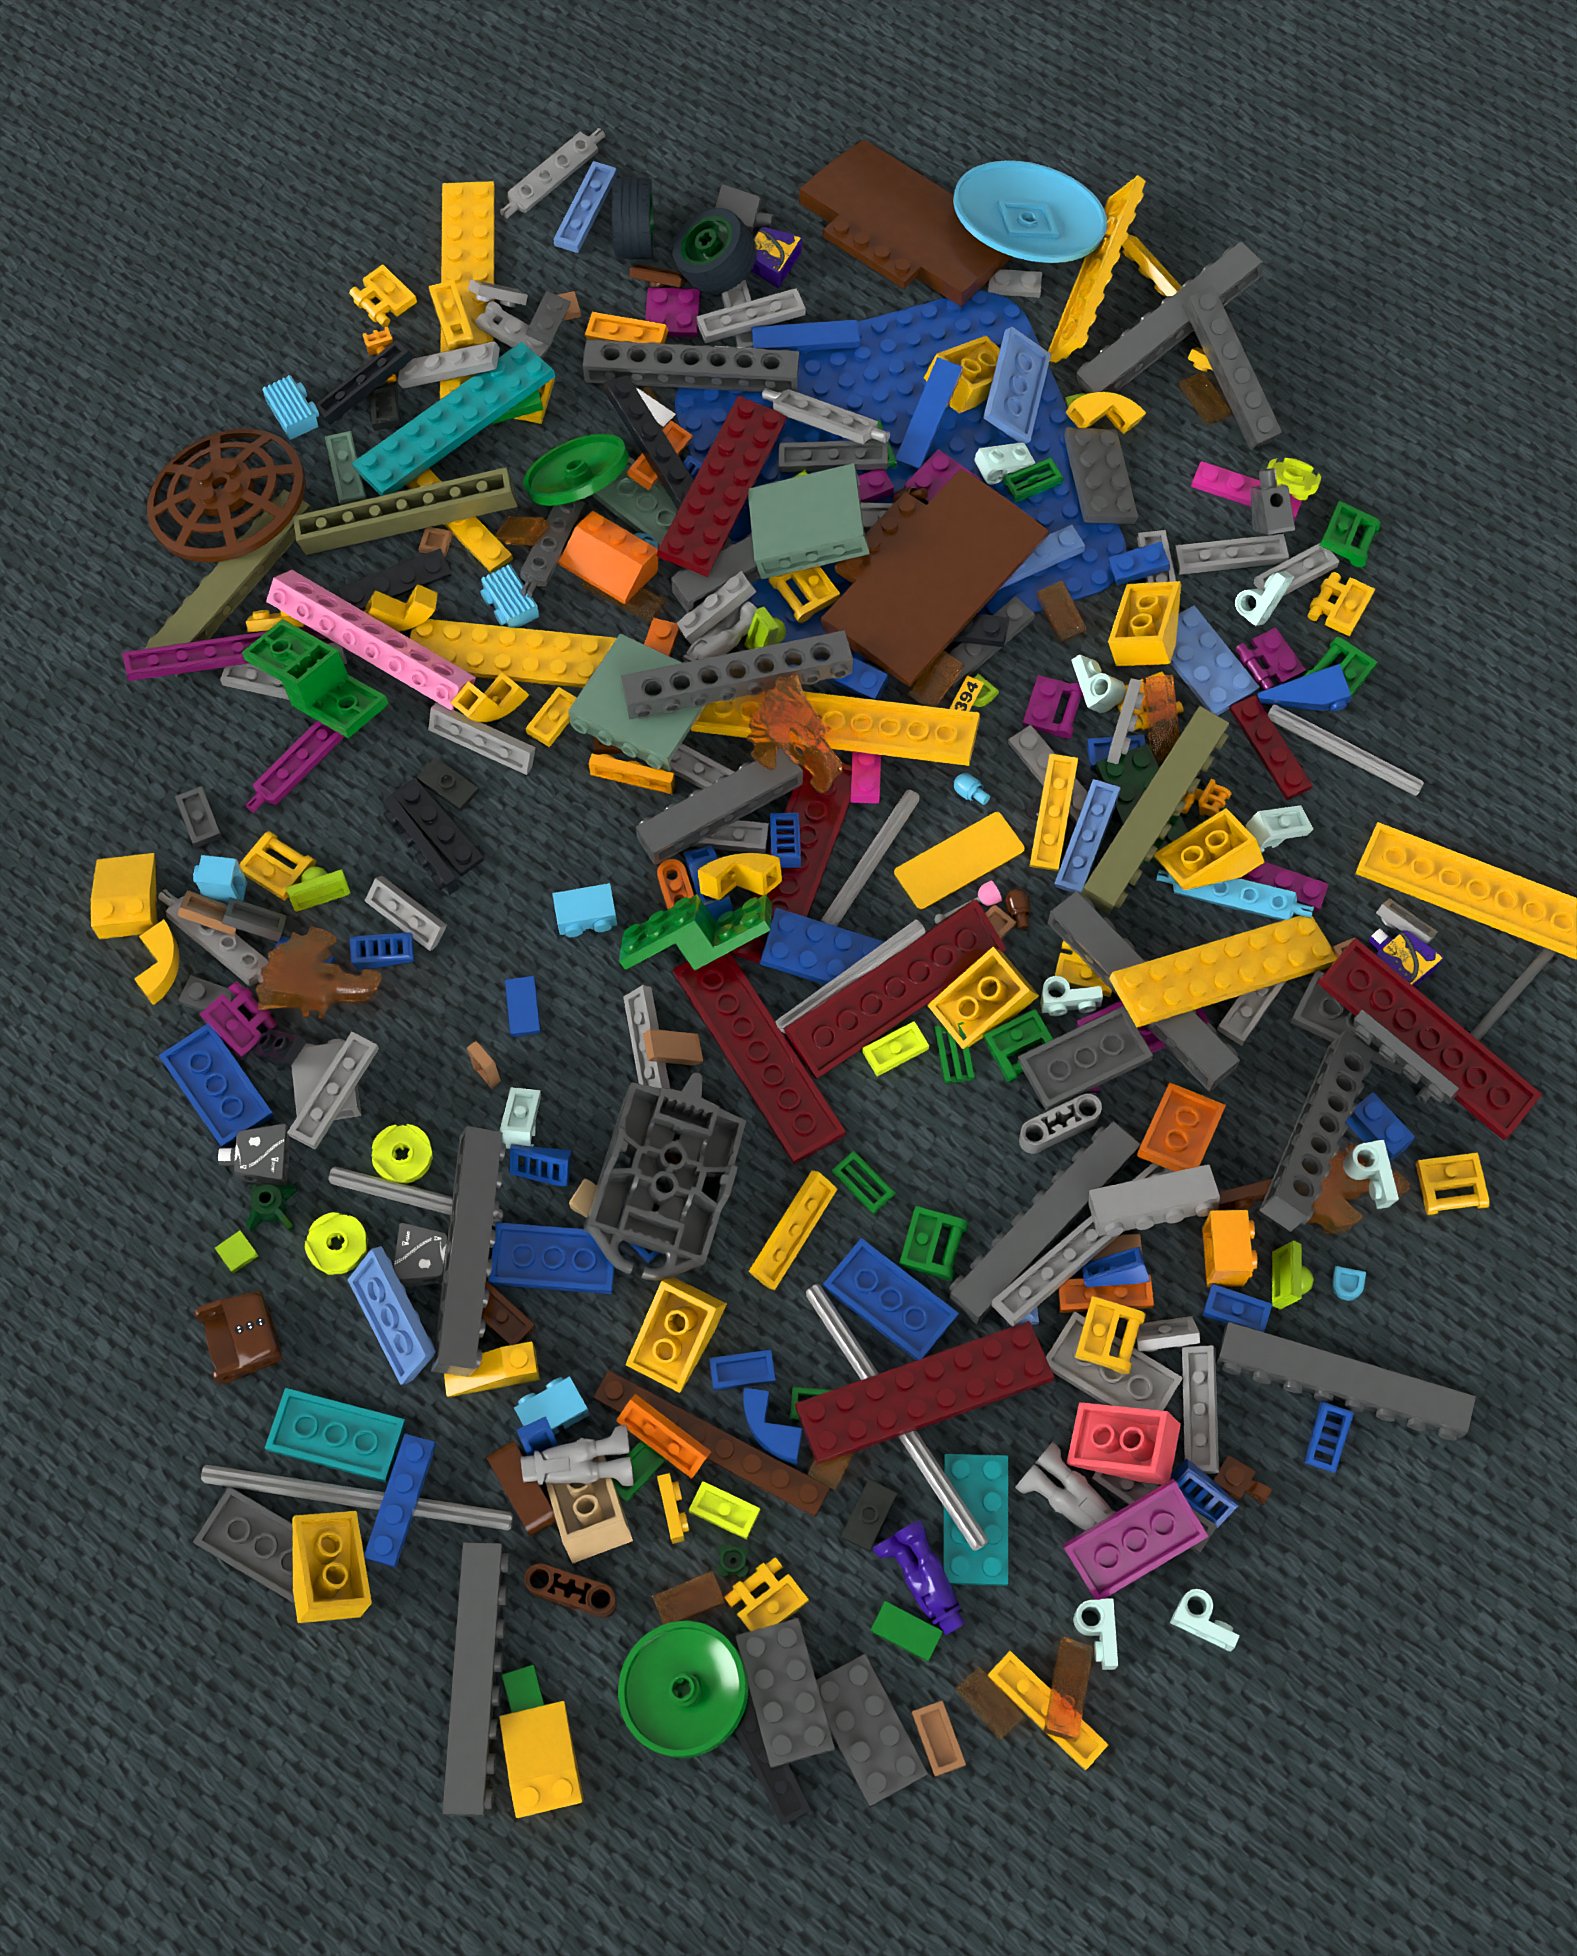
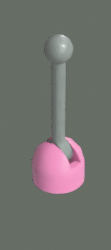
M991 880L980 887L978 897L973 900H977L983 905L991 906L1001 902L1002 898L996 885ZM967 903L947 912L944 915L937 914L934 918L935 923L938 924L939 922H941L942 920H944L945 918H947L948 916L962 908Z

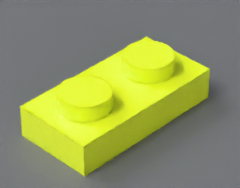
M914 1021L864 1047L862 1053L876 1076H879L929 1050V1044Z
M702 1481L689 1508V1513L747 1540L760 1513V1508Z

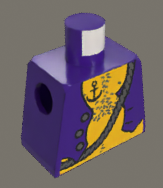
M763 227L760 228L754 238L757 246V256L751 272L779 288L802 253V237Z
M1379 929L1368 940L1378 950L1375 955L1414 987L1433 973L1444 959L1441 954L1406 930H1403L1394 939H1391L1382 929Z

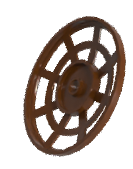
M245 428L212 434L189 445L174 456L156 478L147 503V517L150 528L159 543L169 552L190 561L221 562L241 557L267 544L290 523L304 497L306 486L305 471L293 447L273 433ZM232 438H258L251 444L246 442L221 443L223 440ZM270 441L279 444L289 455L292 464L275 465L270 455L262 447ZM210 445V447L193 455L183 465H178L180 461L185 459L190 454ZM244 449L235 458H222L221 450ZM255 453L264 461L266 467L249 469L245 462ZM210 454L211 462H208L200 469L190 467L200 458ZM168 474H175L168 488L167 499L155 506L163 481ZM294 474L292 490L283 508L270 502L269 500L276 488L277 475ZM182 476L191 478L189 488L175 495L180 478ZM268 476L262 495L254 493V479ZM225 484L224 488L216 490L220 485ZM191 499L195 508L187 519L178 511L176 505ZM246 502L253 504L247 511L232 519V512L241 508ZM168 509L174 520L183 527L176 541L170 539L156 522L155 517ZM261 510L275 517L259 532L237 542L234 528L248 522ZM203 514L220 516L221 520L220 523L214 524L198 523ZM193 531L206 534L223 532L227 546L204 549L189 547L186 544Z

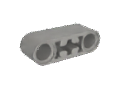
M1083 1094L1028 1120L1021 1129L1019 1137L1021 1148L1027 1153L1036 1154L1093 1127L1099 1120L1102 1110L1101 1101L1095 1095ZM1088 1107L1092 1109L1094 1114L1092 1116H1085L1079 1109ZM1058 1120L1060 1123L1066 1122V1125L1063 1128L1060 1124L1055 1125V1121ZM1030 1132L1037 1133L1041 1140L1037 1142L1030 1141L1026 1134Z

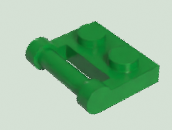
M1338 501L1319 546L1349 559L1350 563L1355 567H1364L1368 559V549L1374 534H1377L1380 529L1381 522L1367 513ZM1359 525L1363 527L1364 532L1356 548L1351 543Z
M1335 637L1330 643V649L1304 676L1328 668L1339 654L1344 655L1346 658L1340 666L1352 697L1376 668L1378 662L1344 639Z
M1036 1009L983 1034L984 1042L1008 1083L1017 1079L1016 1075L1024 1072L1019 1062L1011 1065L1008 1060L1009 1057L1039 1042L1045 1044L1053 1040Z
M915 1206L899 1266L952 1281L955 1274L953 1265L962 1232H966L968 1222L959 1217ZM944 1226L951 1230L940 1265L932 1261L941 1228Z

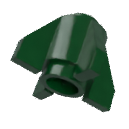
M253 1184L249 1187L252 1192V1210L246 1226L251 1232L263 1221L276 1222L280 1220L290 1232L295 1228L285 1216L287 1211L286 1201L298 1191L293 1184L277 1187L271 1184H264L258 1187Z

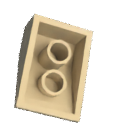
M605 1455L592 1459V1461L598 1463L607 1461ZM600 1478L588 1485L582 1483H546L560 1536L572 1564L633 1541L612 1478Z

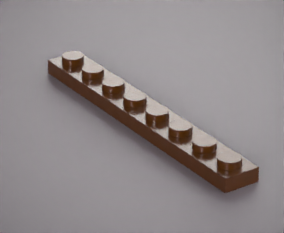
M608 1370L593 1396L595 1401L621 1414L630 1399L635 1394L709 1449L711 1453L706 1460L803 1512L816 1517L830 1487Z

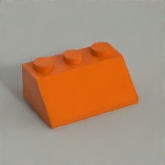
M592 511L575 527L559 560V565L623 604H626L658 572L659 557H657L658 549Z

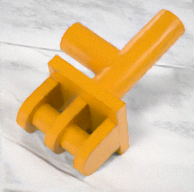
M388 326L384 327V330L380 332L373 330V334H362L369 356L378 355L393 343ZM393 374L386 382L387 384L396 382L397 378Z
M1211 779L1205 790L1196 788L1192 795L1187 792L1183 798L1186 805L1181 813L1187 814L1193 802L1197 800L1200 815L1213 817L1220 812V808L1225 807V799L1230 798L1231 792L1227 788L1217 785L1215 780Z

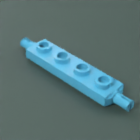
M1159 869L1156 881L1173 884L1174 894L1280 921L1289 920L1293 917V914L1311 919L1314 908L1313 906L1297 903L1296 892L1239 878L1183 890L1167 871Z

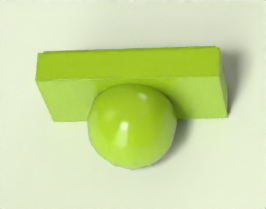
M764 606L758 608L755 611L744 645L749 650L779 644L786 636V627L780 619L772 618Z
M318 866L306 869L301 876V883L286 887L296 912L351 894L342 869L328 874L323 868Z
M1291 1241L1272 1252V1306L1281 1310L1302 1299V1295L1312 1288L1314 1281L1312 1272L1307 1267L1302 1266L1301 1244L1296 1241Z

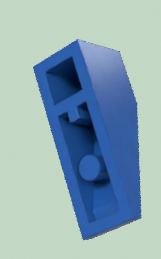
M1337 664L1259 692L1258 699L1260 704L1318 711L1330 709L1331 712H1335L1348 706L1347 703L1351 702V694L1341 666Z

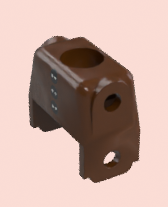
M251 1291L239 1296L219 1299L202 1305L194 1311L196 1319L201 1323L205 1322L207 1346L216 1368V1372L212 1375L217 1384H226L246 1377L260 1369L274 1365L282 1359V1351L270 1311L261 1291Z

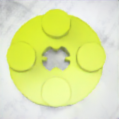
M1276 458L1269 462L1267 469L1275 468L1277 483L1287 485L1289 494H1292L1294 498L1307 500L1309 495L1317 491L1321 476L1318 473L1316 477L1312 473L1314 468L1309 464L1292 458H1284L1283 462L1276 463Z
M407 1124V1126H389L382 1130L373 1141L372 1163L376 1172L383 1179L407 1185L420 1179L431 1165L433 1159L431 1143L427 1135L417 1126ZM404 1147L409 1149L408 1157L405 1160H396L397 1154L395 1151L401 1148L402 1151Z
M328 1213L318 1218L311 1225L307 1241L305 1240V1251L317 1269L328 1275L344 1274L353 1270L362 1262L367 1254L368 1238L362 1224L355 1217L340 1215V1213ZM338 1236V1240L341 1237L344 1238L345 1242L342 1244L341 1249H329V1246L332 1245L331 1239Z

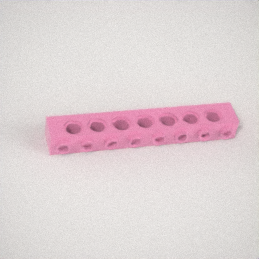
M294 570L273 578L266 602L450 710L456 708L451 704V701L468 681L474 685L475 676Z

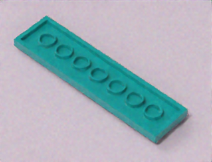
M520 342L498 358L496 370L475 374L355 460L352 465L355 471L381 496L395 493L520 401L556 377L554 370L527 345Z

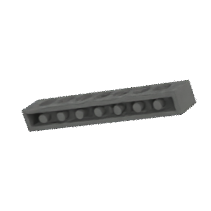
M602 339L586 340L583 359V372L586 383H605L606 381L628 375L634 385L748 392H763L765 388L776 392H782L787 389L797 392L800 369L799 351L712 347L709 345H673L655 342H618Z
M845 630L621 675L622 690L629 719H644L653 714L673 713L679 709L693 706L702 707L717 701L727 702L746 695L757 696L766 691L786 690L795 685L815 684L820 680L830 678L840 679L852 674L853 657ZM795 664V665H798V666H797V667H790L789 665ZM763 670H769V671H771V672L763 673V672H761V671H763ZM734 676H742V678H738V679H737V678H733V677H734ZM709 681L715 682L713 684H706ZM686 687L687 689L678 690L677 688ZM658 693V695L651 696L649 694Z
M1346 1031L1340 1034L1327 1048L1259 1210L1290 1232L1300 1223L1305 1225L1314 1213L1312 1205L1323 1191V1187L1320 1186L1321 1182L1328 1176L1332 1168L1329 1162L1340 1148L1337 1142L1348 1128L1346 1120L1354 1112L1357 1106L1354 1100L1365 1086L1362 1080L1372 1068L1370 1060L1374 1050Z

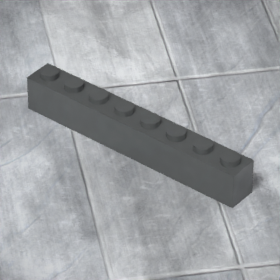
M1242 241L1235 247H1229L1222 254L1221 258L1214 263L1206 265L1201 274L1193 280L1186 281L1181 290L1173 296L1166 297L1156 310L1145 314L1136 326L1125 330L1116 342L1105 346L1091 362H1085L1077 372L1078 385L1087 394L1095 392L1117 393L1194 331L1183 308V304L1190 295L1214 285L1224 307L1262 276L1263 262Z
M1077 891L1050 911L1048 924L1118 997L1119 995L1109 979L1112 972L1149 961L1142 959L1135 952L1134 945L1115 931L1113 923L1108 918L1100 916L1095 910L1092 901L1085 896L1082 897ZM1196 1010L1145 1025L1209 1092L1231 1075L1239 1064L1240 1059L1236 1050L1231 1045L1224 1044L1218 1038L1214 1027L1208 1022L1204 1023L1196 1015Z
M1114 1121L1107 1128L1101 1126L1091 1138L1094 1142L1087 1149L1081 1147L1071 1160L1074 1163L1067 1170L1061 1168L1051 1180L1054 1184L1047 1191L1042 1189L1031 1201L1033 1206L1027 1213L1022 1210L1011 1222L1013 1227L1009 1232L1005 1234L1002 1231L992 1241V1250L986 1256L981 1253L970 1265L973 1270L966 1277L960 1275L949 1288L952 1291L949 1301L976 1325L993 1308L991 1306L992 1300L1032 1267L1089 1206V1190L1108 1186L1138 1154L1141 1144Z
M467 1126L460 1135L434 1344L436 1354L432 1360V1372L469 1377L481 1364L482 1350L478 1349L479 1338H482L484 1335L486 1324L485 1319H481L482 1308L487 1306L489 1289H485L486 1278L490 1277L492 1270V1259H488L489 1248H493L496 1231L492 1230V1221L496 1219L499 1210V1201L495 1200L496 1190L500 1189L502 1183V1172H499L498 1169L499 1161H503L506 1144L502 1143L503 1132Z
M1228 1322L1224 1329L1216 1364L1221 1365L1222 1370L1229 1374L1240 1375L1241 1372L1253 1375L1252 1379L1262 1384H1271V1381L1283 1384V1389L1298 1394L1302 1393V1390L1313 1393L1314 1398L1321 1402L1332 1403L1333 1400L1345 1403V1408L1351 1411L1363 1412L1366 1409L1376 1412V1417L1381 1420L1393 1422L1396 1418L1407 1422V1427L1418 1431H1425L1426 1428L1438 1431L1439 1437L1453 1441L1457 1440V1437L1462 1438L1468 1433L1476 1396L1231 1322Z
M463 1542L442 1813L446 1816L486 1817L487 1809L493 1808L494 1789L488 1788L489 1774H495L496 1754H491V1741L497 1740L499 1729L498 1719H493L494 1706H499L501 1700V1686L495 1685L496 1672H502L503 1652H498V1640L505 1637L506 1623L504 1618H500L501 1605L506 1606L508 1598V1587L502 1585L503 1573H509L510 1553H505L502 1543Z

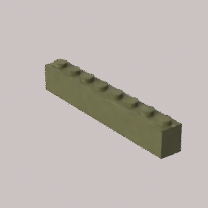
M507 467L296 515L293 516L296 541L305 555L515 508L518 507L514 482Z
M284 489L271 502L283 508L290 492ZM302 500L294 516L312 512L311 506ZM264 512L253 521L251 528L244 535L240 536L237 542L259 532L275 517ZM293 518L280 534L264 546L241 557L218 562L214 570L202 579L199 587L192 595H188L177 612L168 617L162 629L149 639L145 649L209 640L296 540Z
M1201 706L1198 707L1086 882L1080 894L1082 897L1089 898L1095 907L1110 915L1114 907L1121 908L1129 895L1124 892L1129 883L1135 886L1143 873L1139 869L1143 861L1149 863L1158 849L1153 845L1158 838L1164 840L1172 827L1168 823L1173 815L1178 818L1186 805L1183 798L1187 792L1192 795L1201 780L1197 776L1200 771H1208L1215 759L1211 755L1214 749L1221 750L1229 735L1225 731L1229 722Z

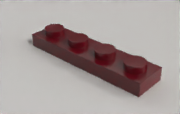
M1254 695L1230 706V712L1285 799L1289 800L1310 790L1313 785L1257 697Z

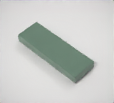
M347 431L325 436L339 504L344 505L366 500L362 477L355 471L352 465L358 459L352 432Z

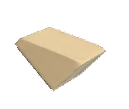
M584 1178L569 1202L570 1208L587 1218L597 1186Z

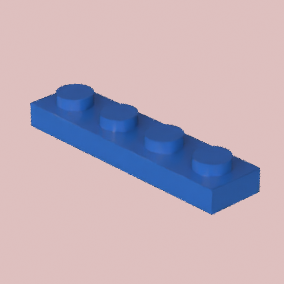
M404 1434L364 1554L365 1560L393 1568L397 1567L437 1445L434 1441Z

